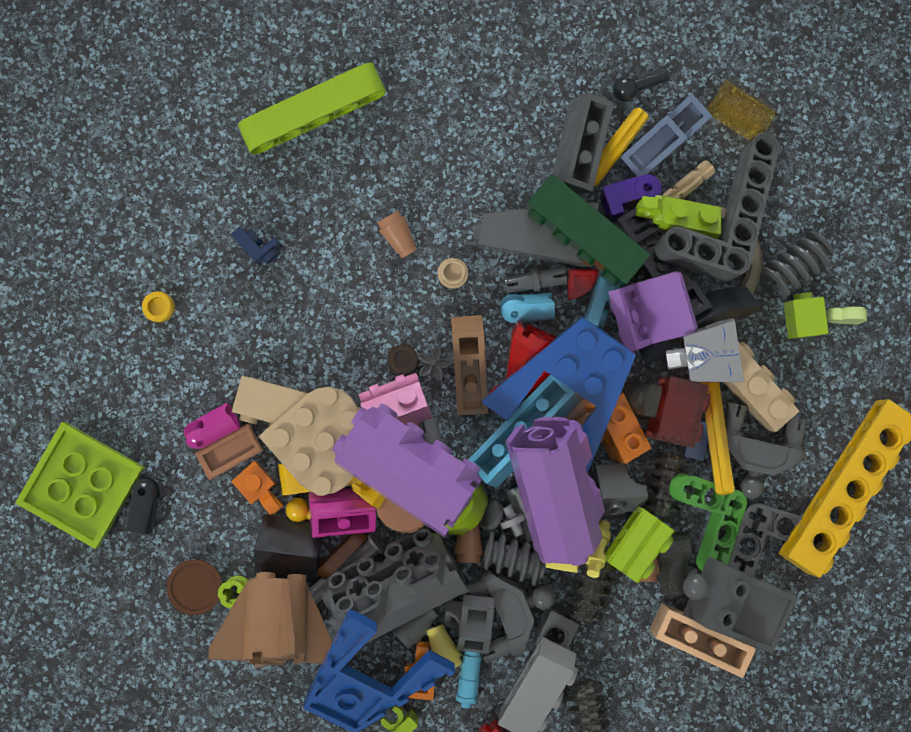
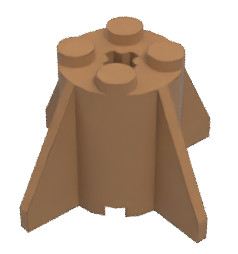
M272 572L256 573V578H250L245 583L209 645L208 660H232L243 663L249 660V664H254V668H263L267 665H284L286 659H293V664H322L332 644V640L309 590V584L306 583V575L291 574L287 576V579L276 578V574Z

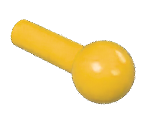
M303 498L290 500L286 506L288 518L294 522L310 520L309 503Z

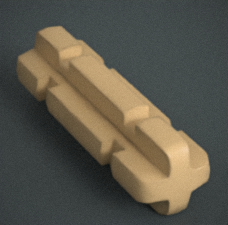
M703 161L695 168V171L692 170L673 186V189L670 188L662 196L684 199L700 186L703 180L706 181L715 173L714 167L709 161Z

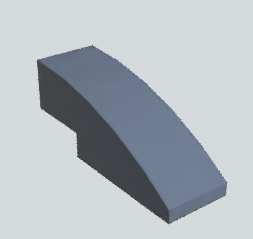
M691 94L620 158L637 177L647 175L710 121L713 116Z

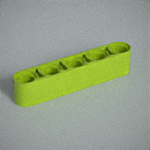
M365 63L243 119L238 123V128L250 154H259L378 100L386 94V90L374 64Z

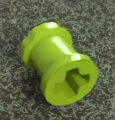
M236 575L223 583L218 589V597L221 604L226 608H231L237 597L232 596L233 591L230 588L234 585L237 586V593L240 594L245 583L249 580L244 576Z

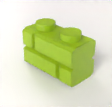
M637 506L605 552L606 561L636 583H639L642 578L645 580L652 574L655 568L653 561L660 552L663 554L670 548L673 542L671 535L674 533V530L645 509Z

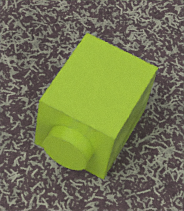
M812 292L793 295L794 300L784 303L788 339L829 334L824 297L813 298Z

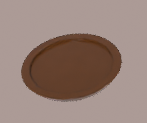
M192 559L178 564L168 577V598L172 605L184 614H204L214 608L219 601L218 589L222 585L221 577L211 564L203 560Z

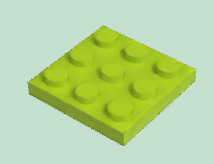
M61 422L15 504L92 548L97 549L101 546L129 497L132 485L140 478L145 467L71 424Z

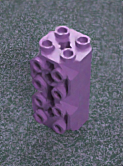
M382 403L378 409L373 406L369 410L361 407L351 422L354 427L348 436L342 434L332 449L336 453L335 464L445 538L449 532L446 524L451 528L454 526L473 497V491L475 488L478 489L481 484L482 478L478 476L480 468L466 458L461 462L450 455L452 449L441 441L436 440L433 445L427 443L423 437L425 432L412 422H408L405 425L396 419L397 413L390 407Z
M540 417L533 420L534 426L525 429V425L522 424L513 430L506 439L508 452L534 549L539 554L542 563L579 566L588 561V556L594 554L602 540L599 521L605 512L600 489L596 487L595 481L587 475L586 466L592 458L588 436L583 432L581 424L575 420H568L565 417Z

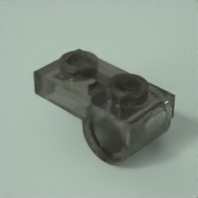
M625 382L621 393H624L634 415L647 419L656 417L663 387L646 383Z

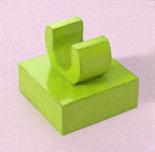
M394 705L392 710L397 714L398 718L391 721L384 716L380 720L382 726L388 729V732H412L418 726L419 716L411 708L404 714L401 706Z

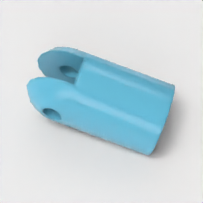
M552 293L510 294L504 297L500 303L502 317L511 323H516L517 321L555 320L554 301H552Z

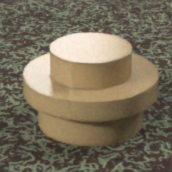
M457 258L444 260L438 268L439 281L450 289L461 287L468 278L466 264Z

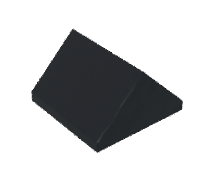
M263 515L254 546L255 576L256 573L272 572L276 574V578L287 579L288 575L301 574L306 575V583L316 584L318 579L316 569L320 564L323 537L312 538L310 520L294 522L288 517Z

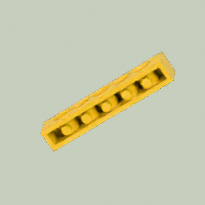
M889 399L874 402L805 510L802 520L796 525L788 537V541L782 546L778 553L808 575L818 578L832 568L834 555L839 548L847 544L851 536L849 533L855 522L860 521L867 512L866 505L870 498L881 490L884 484L882 479L887 471L893 469L900 459L898 454L903 446L911 441V414ZM883 430L888 437L885 445L880 441V434ZM866 456L871 459V468L868 471L863 465ZM853 482L855 493L850 497L847 493V485ZM834 507L839 512V518L835 523L830 519V512ZM820 533L823 544L820 548L816 549L813 540Z

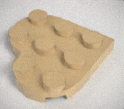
M333 387L317 388L306 394L259 437L303 487L319 496L332 494L344 488L353 477L335 464L336 453L332 449L342 434L348 436L354 427L351 422L358 412V407L353 398L341 389Z

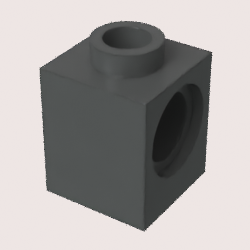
M552 606L546 610L533 636L534 644L538 645L542 637L546 638V634L551 628L558 627L563 630L562 636L552 642L568 649L580 624L575 617Z

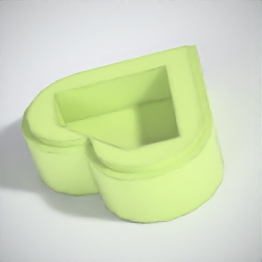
M864 307L829 308L826 310L827 322L858 325L867 321V309Z

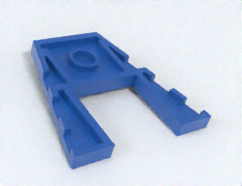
M582 316L550 342L540 353L532 357L517 372L503 381L499 387L485 396L481 403L508 421L545 370L596 406L581 425L583 432L588 436L592 458L586 466L588 473L636 353Z
M349 609L305 696L303 709L350 732H359L384 717L387 709L394 705L400 707L409 702L410 695L420 689L425 692L435 686L436 680L443 675L452 676L455 673V663L429 650L392 688L347 666L346 664L377 632V622Z

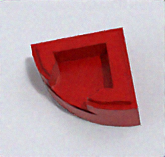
M568 269L567 301L578 299L587 294L597 280L599 269Z

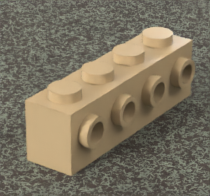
M738 342L744 382L723 383L742 405L748 407L747 411L765 431L777 432L799 412L794 405L796 400L786 389L782 388L780 390L773 382L775 376L767 367L757 364L752 358L754 352L744 342Z

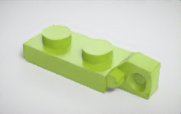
M659 195L655 197L643 196L636 205V216L653 219V223L658 225V229L669 231L674 227H682L715 239L721 235V207Z

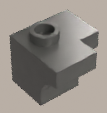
M626 464L595 465L590 477L595 481L596 487L601 492L605 509L601 519H621L625 512L634 511L637 506L643 507L648 498L646 485L637 484L629 477Z
M464 594L463 602L447 601L444 626L450 627L457 634L458 651L488 654L491 643L495 598Z

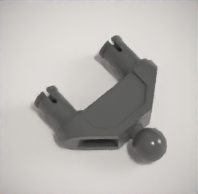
M728 402L725 427L730 460L737 468L749 470L748 475L740 481L739 489L746 498L755 499L762 495L764 491V483L760 479L761 473L775 476L804 459L806 451H804L805 448L802 447L808 420L797 417L791 418L787 422L783 443H779V445L745 438L744 434H741L748 407Z
M491 569L483 572L481 578L467 583L468 591L458 595V597L462 595L461 602H463L464 594L482 597L488 595L495 598V607L505 629V636L491 640L489 652L483 657L486 663L510 653L513 656L523 654L536 614L533 608L549 609L556 600L555 592L549 586L540 585L533 590L531 596H528L524 585L502 573L497 574L495 570Z

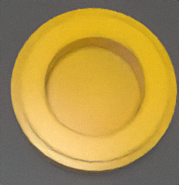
M156 291L144 298L142 311L147 319L162 323L168 321L173 316L175 303L168 294Z

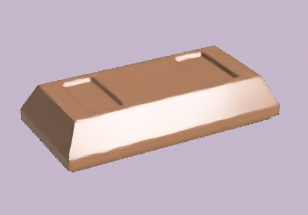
M248 423L196 452L195 455L208 479L211 480L263 451V448Z

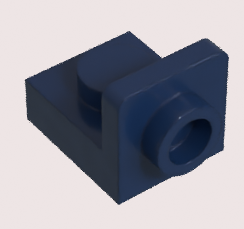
M239 226L231 233L234 239L260 266L264 262L270 264L281 253L279 249L283 245L275 237L261 248L260 246L264 242L252 229L247 232Z

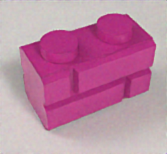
M353 488L341 489L324 496L309 492L312 538L325 537L327 535L335 536L376 531L375 507L352 490Z

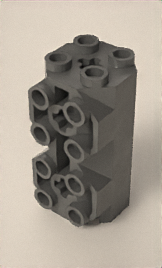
M420 528L418 531L409 533L389 544L385 550V560L378 563L374 562L372 558H360L333 573L328 580L329 588L322 593V598L327 608L332 611L333 616L329 617V621L334 632L337 634L348 610L352 609L377 622V632L368 641L370 642L468 591V586L456 560L453 559L451 550L443 536L438 533H431L429 529Z

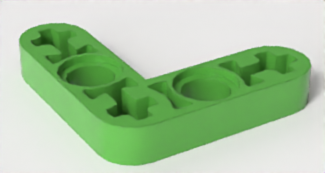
M686 473L677 474L670 483L671 496L677 501L711 511L697 556V568L702 572L708 557L729 564L747 507V498L744 493L735 489L734 493L728 495L716 494L714 482ZM685 485L695 488L693 494L684 491ZM712 488L713 497L706 503L705 494ZM725 525V535L719 540L718 531Z

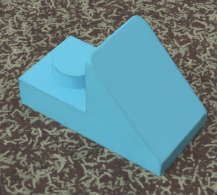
M601 270L585 318L597 327L604 326L608 315V310L604 309L605 305L610 306L608 292L620 288L618 284L615 287L608 284L600 276Z

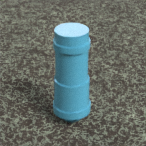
M463 651L456 701L461 702L462 708H471V704L478 703L477 696L482 653Z

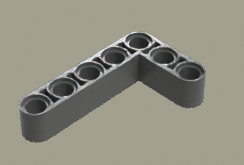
M766 132L759 133L742 148L719 240L682 227L671 228L655 243L654 250L660 260L726 282L739 277L749 270L779 152V143L774 135ZM757 148L762 151L763 155L757 151ZM749 174L755 178L756 183L750 179ZM742 202L748 206L749 212L743 208ZM735 230L741 234L742 241L736 237ZM669 239L677 244L678 251L670 247ZM698 249L704 251L707 257L706 260L699 256ZM728 259L732 260L735 264V270L728 265Z

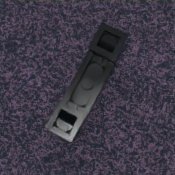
M636 208L618 218L617 221L622 231L650 254L642 266L651 279L678 271L683 275L694 316L696 317L712 307L697 282L691 280L684 268L664 262L657 257L654 250L655 243L662 234L660 233L661 229H658V225L653 223V219L636 216Z
M747 286L730 287L706 293L705 296L712 307L696 316L695 320L697 327L701 328L726 317L734 318L736 322L761 309ZM683 336L654 343L639 349L645 364H650L666 356L667 350H674L672 343L682 339Z

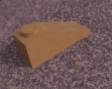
M482 315L451 317L458 416L488 414V407L481 403L484 397L487 396Z

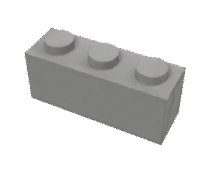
M542 637L502 704L498 725L511 732H543L550 718L549 712L552 708L556 710L563 699V689L566 685L571 686L576 679L578 668L575 667L576 653Z

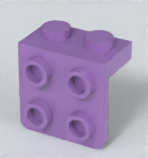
M678 271L608 292L610 308L615 314L619 327L620 341L632 351L697 331L698 327L683 275Z

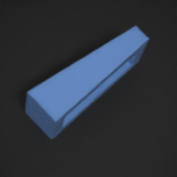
M692 419L682 456L704 461L708 443L706 423Z

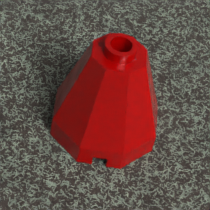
M517 321L511 333L505 380L557 337L530 324H527L524 329L523 323ZM543 371L525 398H528L550 375L548 372Z

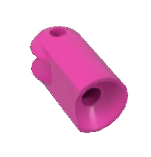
M226 403L190 422L185 427L186 444L194 449H202L240 429L241 426L236 414L232 412L231 406Z

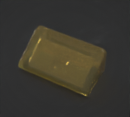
M727 80L723 82L707 107V111L715 119L750 141L759 133L766 132L776 114L773 109Z

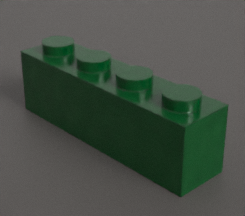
M552 173L527 202L525 207L529 211L527 216L534 223L541 227L545 224L553 231L551 235L557 242L565 247L569 244L578 251L576 254L577 258L589 267L592 264L602 271L600 276L613 287L617 284L620 287L626 285L650 256L647 251Z

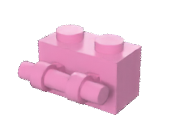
M417 373L404 376V374L395 377V381L381 386L378 384L369 387L370 390L359 394L361 407L369 410L372 406L378 409L382 403L397 413L396 419L405 425L408 422H412L419 427L418 424L420 422L433 419Z

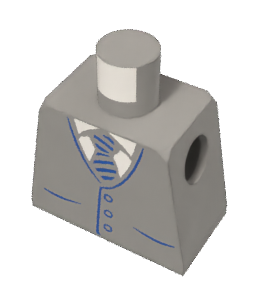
M728 318L698 328L696 332L683 336L685 348L666 351L668 368L688 367L690 381L744 382L734 318Z

